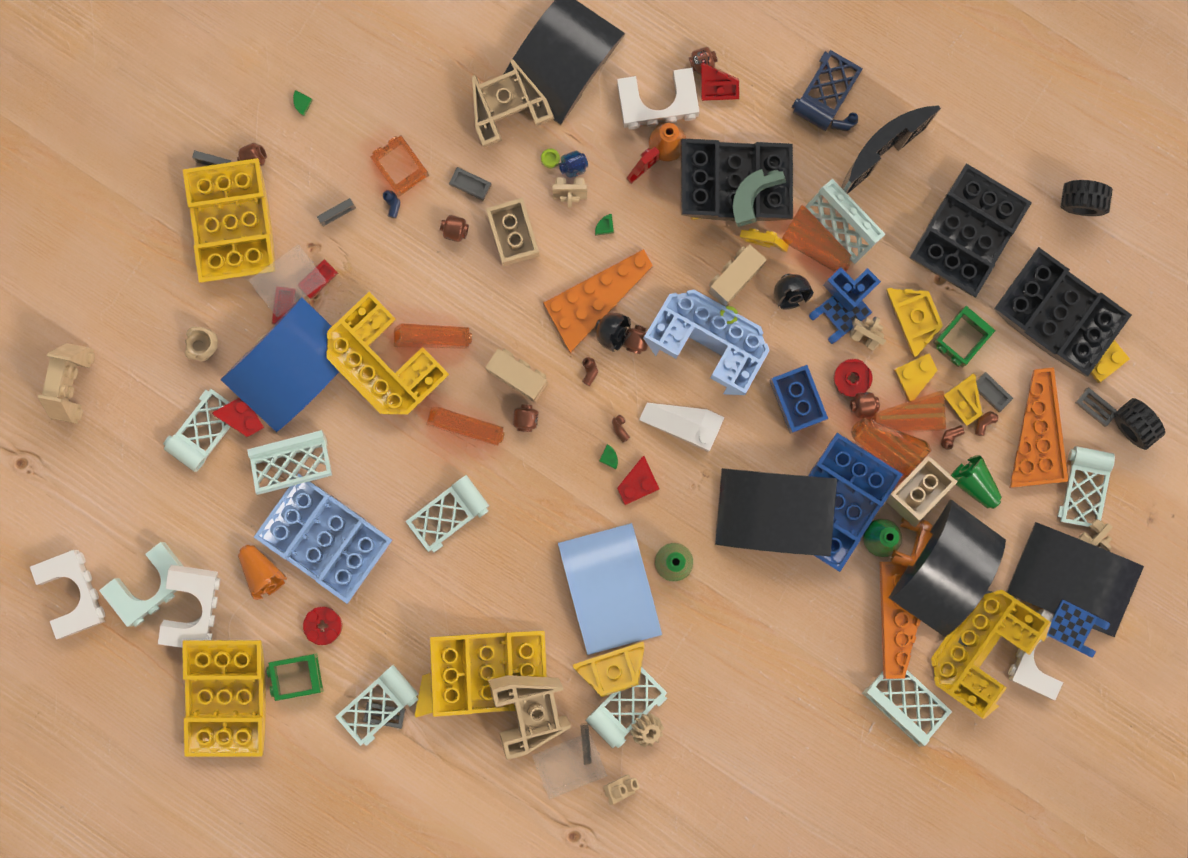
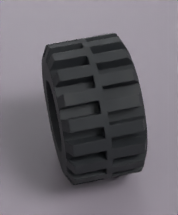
M1072 180L1066 182L1063 186L1060 207L1068 213L1081 216H1102L1110 212L1113 189L1107 184L1091 180Z
M1136 398L1130 399L1113 414L1115 423L1130 442L1141 449L1147 450L1166 434L1163 423L1148 405Z

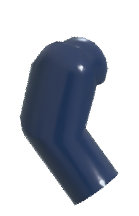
M852 112L843 121L833 119L831 129L849 131L857 125L858 115Z
M386 190L382 196L390 206L388 217L396 219L401 202L393 191Z

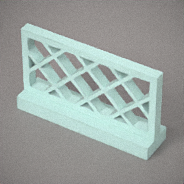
M833 179L825 184L803 208L854 264L886 235ZM822 196H823L829 203H823V201H822ZM818 206L819 214L815 213L810 207ZM823 207L830 208V215H824ZM835 209L841 214L842 217L836 216ZM825 219L831 220L832 227L827 226ZM836 221L843 222L844 229L837 228ZM848 223L855 229V231L849 230ZM838 233L845 235V241L839 238ZM850 235L856 236L857 243L850 242ZM861 237H862L869 245L862 244V239H861ZM851 247L858 248V256L852 252Z
M320 430L247 449L251 461L256 494L259 495L332 476L327 450L328 444L323 431ZM322 447L323 452L319 457L312 454L316 448ZM302 452L305 455L300 462L293 459L297 453ZM283 457L286 461L281 467L274 464L278 458ZM309 457L316 460L311 468L304 465ZM290 462L297 465L292 473L285 470ZM267 463L268 465L262 472L257 470L256 464ZM319 463L326 465L327 471L318 473L315 469ZM271 467L278 469L273 478L267 475ZM301 467L308 471L304 477L296 476ZM282 472L289 475L286 481H277ZM264 477L270 480L267 486L260 488L259 483Z
M908 670L906 672L908 678L883 679L882 671L862 694L919 747L925 746L930 741V737L952 711ZM901 680V692H892L891 681ZM904 680H911L914 683L915 691L905 692ZM880 681H887L888 692H881L876 688L877 684ZM919 693H925L928 696L929 705H919ZM892 694H902V706H896L892 702ZM905 694H915L916 705H906ZM916 707L917 719H910L907 716L906 708ZM920 707H929L930 718L920 719ZM933 707H940L945 711L941 718H934ZM921 721H930L931 729L927 734L921 729Z

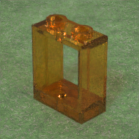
M402 135L391 138L388 141V145L383 148H377L373 151V155L370 156L398 197L429 176L428 171ZM402 144L419 169L395 184L379 160Z

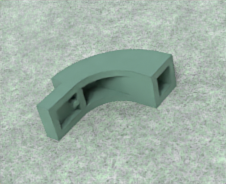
M761 169L744 179L738 187L733 201V213L738 227L756 222L753 210L755 197L765 188L786 183L783 171L774 170L769 172L767 176H764V172Z

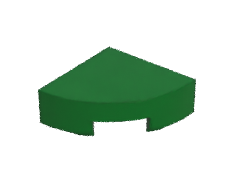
M295 90L293 95L294 106L302 116H305L313 99Z
M612 214L604 216L598 222L595 228V236L614 234Z
M607 444L599 462L616 470L618 466L617 454Z

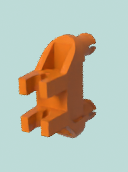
M902 518L900 527L914 531L917 535L911 556L894 550L891 562L905 566L906 569L908 565L913 567L933 535L930 533L933 526L927 520H921L914 528L906 519Z

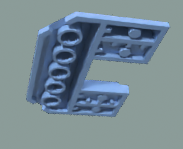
M695 289L681 294H669L643 338L655 356L661 350L677 359L688 338L721 355L722 358L710 378L727 387L723 394L728 395L746 394L770 351L768 344H765L762 336L761 326L739 314H735L732 310H728L725 306ZM721 310H724V311H725L724 314H723V316H720V314H721L720 311H721ZM734 317H737L738 320L736 322L727 324V321H732Z

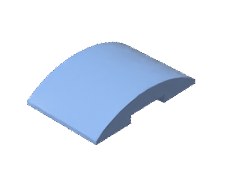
M311 481L290 486L254 536L255 539L283 559L292 563L346 604L352 599L392 542V539Z
M632 523L558 543L588 655L662 635Z

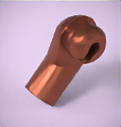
M586 357L583 360V366L587 374L582 382L590 387L598 374V368L593 358Z
M990 411L980 416L977 420L975 435L984 436L986 426L996 423L998 415Z
M618 415L612 419L614 432L624 443L630 439V436L622 426L625 423L624 417Z
M962 425L944 432L941 439L943 448L946 450L952 449L955 437L965 434Z

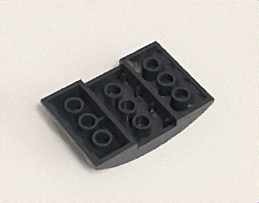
M555 0L530 31L514 55L513 60L547 99L555 118L553 120L562 125L581 98L585 88L602 64H605L625 33L577 0ZM511 62L504 74L514 70Z
M927 106L909 111L880 128L857 156L841 188L847 194L850 193L870 176L881 160V156L894 146L900 151L925 130L940 111V106Z
M682 138L681 215L701 219L735 221L733 201L738 187L745 178L762 169L764 176H767L769 172L774 170L783 171L786 183L765 188L757 194L753 203L756 221L792 220L793 144L755 142L754 144L719 142V140Z
M966 163L930 220L910 259L976 298L1032 202Z
M1038 247L997 303L994 310L1015 330L1044 352L1088 377L1132 314L1102 292H1096L1070 273L1069 268Z
M722 468L715 545L779 553L831 556L837 478Z
M949 500L932 527L930 533L933 535L913 567L908 565L888 597L944 637L954 631L981 601L997 573L1006 544V539L953 500Z
M1035 522L1006 592L1053 613L1056 612L1063 599L1109 622L1110 626L1107 630L1095 624L1092 629L1115 637L1144 566Z

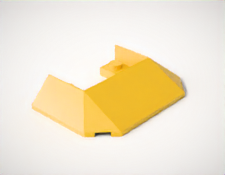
M368 292L327 331V359L380 414L408 415L449 374L423 347L396 373L386 365L369 346L396 319Z
M1004 590L985 594L971 614L954 631L946 636L932 656L931 661L934 668L935 685L982 719L986 718L999 707L996 703L1007 687L980 669L984 660L1001 636L1030 655L1040 640L1045 642L1051 622ZM960 637H961L962 642H963L965 645H967V647L964 646V645H962V644H960V643H958Z

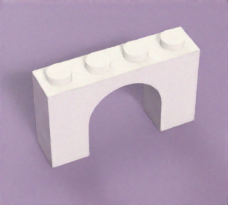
M686 68L673 71L676 98L672 105L664 110H652L642 103L639 97L636 76L617 79L624 128L628 127V129L632 130L639 128L640 125L652 127L660 122L675 123L679 119H684L685 121L696 119L699 116V106L693 69Z
M72 550L30 566L36 585H43L58 578L67 577L72 579L79 587L80 601L76 609L67 615L50 621L56 639L65 638L105 622L104 609L98 604V593L91 585L92 576L88 570L86 571L84 565L86 562L85 557L79 550Z
M177 565L170 566L166 589L189 592L196 596L202 605V616L196 621L189 623L163 620L160 625L158 644L183 648V640H212V633H209L210 627L214 626L215 615H212L213 608L216 609L218 597H215V590H219L221 580L217 578V571Z
M1045 609L1036 611L1050 622L1054 616L1053 613ZM1019 648L1016 653L1018 658L1015 665L1012 664L1009 668L1008 675L1010 676L1008 679L1049 699L1056 700L1063 682L1042 673L1037 668L1034 661L1035 648L1030 655Z

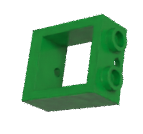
M965 306L933 343L940 353H946L951 357L950 361L958 367H964L996 330L968 306ZM961 318L983 335L964 359L942 341Z
M317 653L268 663L269 666L266 668L267 676L271 678L272 682L270 694L271 697H274L275 701L324 692ZM308 661L312 689L281 695L276 666Z

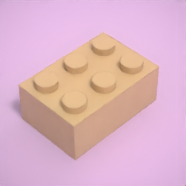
M523 198L486 208L503 267L540 256Z
M750 244L746 248L743 246L736 253L735 261L732 262L730 260L723 267V274L721 276L717 274L709 284L710 290L708 293L725 307L757 274L767 260Z
M497 349L485 367L488 373L535 403L548 384L545 374L537 369L535 372L532 371L528 363L522 359L519 361L515 360L513 354L506 349L502 351Z
M928 455L890 494L886 502L915 528L947 495L957 481Z

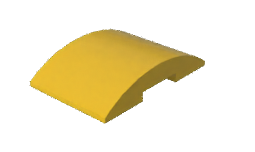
M259 159L183 169L188 208H190L195 242L193 246L199 283L275 272L271 218Z
M545 631L430 637L433 717L515 711L514 703L499 707L495 706L488 680L507 675L547 677Z
M183 640V680H185L186 714L184 717V757H262L266 721V682L262 641Z

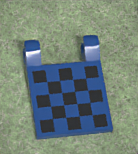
M831 296L813 310L809 317L811 320H815L822 313L827 316L838 330L828 338V341L834 344L853 328L852 322L855 318L863 321L872 311L862 300L849 312L834 296Z
M1062 599L1051 620L1047 636L1093 658L1096 651L1085 646L1084 643L1094 624L1107 630L1110 623Z

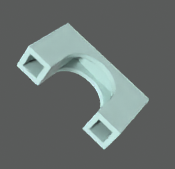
M160 542L145 554L158 570L161 578V585L155 596L148 600H140L134 597L120 578H114L99 590L127 627L139 626L144 622L143 618L147 614H154L160 609L159 605L161 603H167L175 597L174 593L177 590L166 589L168 569L171 565H183L165 542Z

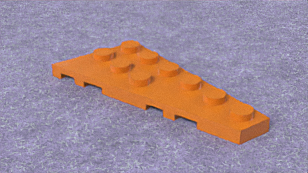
M644 249L543 302L570 353L595 328L597 321L607 315L653 267Z
M1054 367L1033 370L1009 488L1068 482Z
M879 562L883 679H905L911 658L910 653L916 640L917 628L920 626L921 621L888 598L905 572L906 567L894 562Z

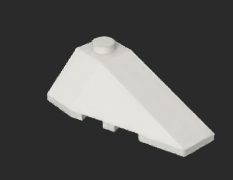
M647 403L639 420L709 452L724 417L707 409Z

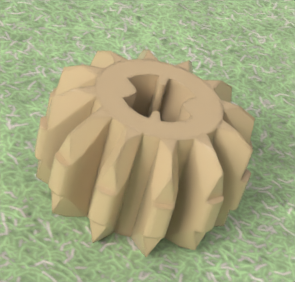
M650 713L648 715L642 714L640 719L636 718V723L631 724L633 729L630 731L633 740L643 747L647 745L652 747L654 742L659 743L658 738L663 736L661 731L664 730L661 720Z

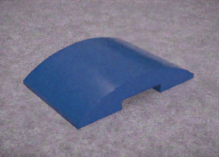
M301 297L275 323V326L220 380L272 429L278 432L302 411L339 373L327 359V331L332 326Z
M839 433L835 434L808 476L837 478L831 556H814L840 572L903 474Z

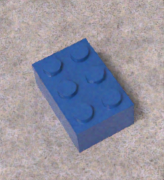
M808 365L769 380L790 434L828 419Z

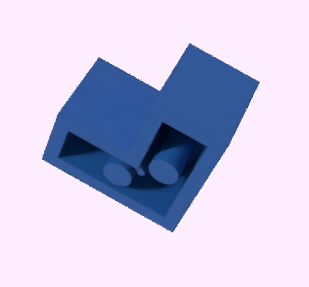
M840 267L823 286L850 312L881 281L868 268L856 280H853Z

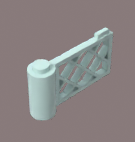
M212 389L203 392L199 398L201 402L178 432L173 436H168L163 443L166 452L194 472H197L203 466L209 454L230 428L227 424L224 425V422L221 420L210 421L209 411L218 410L223 407L222 402L226 405L230 403ZM212 395L218 398L219 407L208 408V400ZM199 412H206L207 422L197 423L196 415ZM222 423V431L218 434H212L211 424ZM208 425L209 435L198 436L197 426ZM194 427L196 437L187 438L182 433L186 428ZM210 438V446L206 451L200 448L199 439Z
M1075 446L1074 449L1069 451L1068 460L1071 461V469L1064 504L1059 506L1057 517L1061 518V522L1089 527L1092 524L1088 523L1084 516L1092 510L1096 515V519L1101 521L1110 473L1115 462V454ZM1075 471H1083L1087 478L1077 483L1074 478ZM1097 474L1104 475L1103 483L1097 487L1091 478ZM1089 480L1094 489L1085 494L1080 486ZM1078 488L1083 497L1074 502L1070 497L1071 492ZM1097 492L1100 500L1093 506L1088 497ZM1085 499L1091 508L1081 513L1076 505ZM1074 507L1079 516L1073 520L1066 519L1067 511Z
M465 475L406 520V523L428 552L431 550L436 552L443 546L441 542L477 515L481 518L489 512L487 509L489 504L468 476ZM450 492L455 498L454 506L444 505V498ZM432 506L440 507L439 518L429 517V509ZM443 507L453 508L452 520L442 518ZM456 509L464 510L468 517L463 521L455 520ZM417 517L425 518L424 529L416 528L412 521ZM428 519L438 520L437 531L427 530ZM441 521L452 522L451 530L448 533L440 532ZM426 532L436 534V541L430 546L425 540Z
M392 665L335 717L360 746L363 743L367 746L375 739L373 735L406 705L411 707L418 700L416 697L418 692ZM377 684L383 689V697H372L373 688ZM360 699H369V710H359L358 701ZM372 699L383 700L382 711L372 710ZM386 700L394 701L398 708L393 712L385 711ZM346 712H355L354 723H347L342 716ZM358 712L368 713V724L357 723ZM371 713L382 714V722L379 725L370 723ZM357 726L367 727V735L363 739L357 735Z
M642 667L641 673L645 676V685L634 687H645V699H634V687H632V699H621V691L613 693L585 720L612 748L615 746L619 748L626 741L624 737L632 729L631 724L636 723L634 715H639L637 718L640 719L642 714L646 715L655 705L659 707L667 699L665 697L667 692ZM648 687H656L661 694L656 699H648ZM610 701H618V713H610L605 706ZM621 701H632V713H621ZM634 701H645V710L642 713H634ZM621 715H632V723L627 728L621 724Z

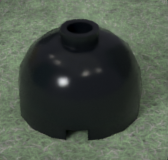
M798 274L783 275L774 288L776 303L783 310L799 307V302L804 300L806 303L814 293L808 280Z
M609 313L602 319H599L595 326L599 343L612 352H615L614 349L618 351L623 346L627 327H631V319L620 313Z

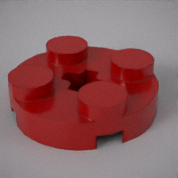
M848 359L838 365L834 372L833 381L839 393L853 398L857 393L867 392L872 384L873 375L870 368L863 361ZM851 373H854V375L858 377V380H856L854 383H851V380H848V377L851 376Z
M325 606L309 611L303 622L304 634L310 642L316 645L331 644L338 638L343 628L342 619L339 614L332 608ZM321 620L328 624V628H325L324 632L321 631V628H318Z

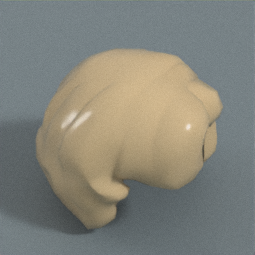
M191 327L187 330L186 335L188 338L185 340L186 357L201 362L209 360V357L217 349L218 340L216 334L210 329L203 327Z

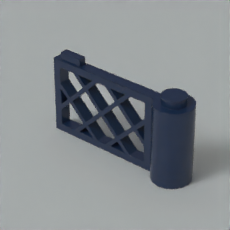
M832 50L829 53L824 52L819 60L822 63L801 99L796 98L791 107L794 109V114L825 132L863 69ZM830 57L838 61L839 67H829L828 60ZM851 68L856 71V74L846 78L844 69ZM841 70L843 79L833 81L831 72ZM828 73L830 82L821 84L819 75ZM844 82L845 92L837 93L835 84ZM831 85L834 94L824 96L822 87ZM819 88L821 97L813 98L808 94L810 90ZM835 98L837 104L835 109L827 106L826 99Z

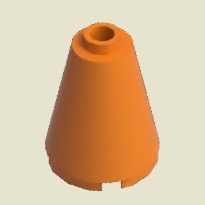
M662 124L656 127L650 135V150L656 147L660 152L659 160L670 162L677 160L681 156V139H686V136L675 124Z
M245 545L239 550L238 558L250 594L254 600L263 599L261 595L265 593L268 596L273 594L285 584L286 576L254 545Z

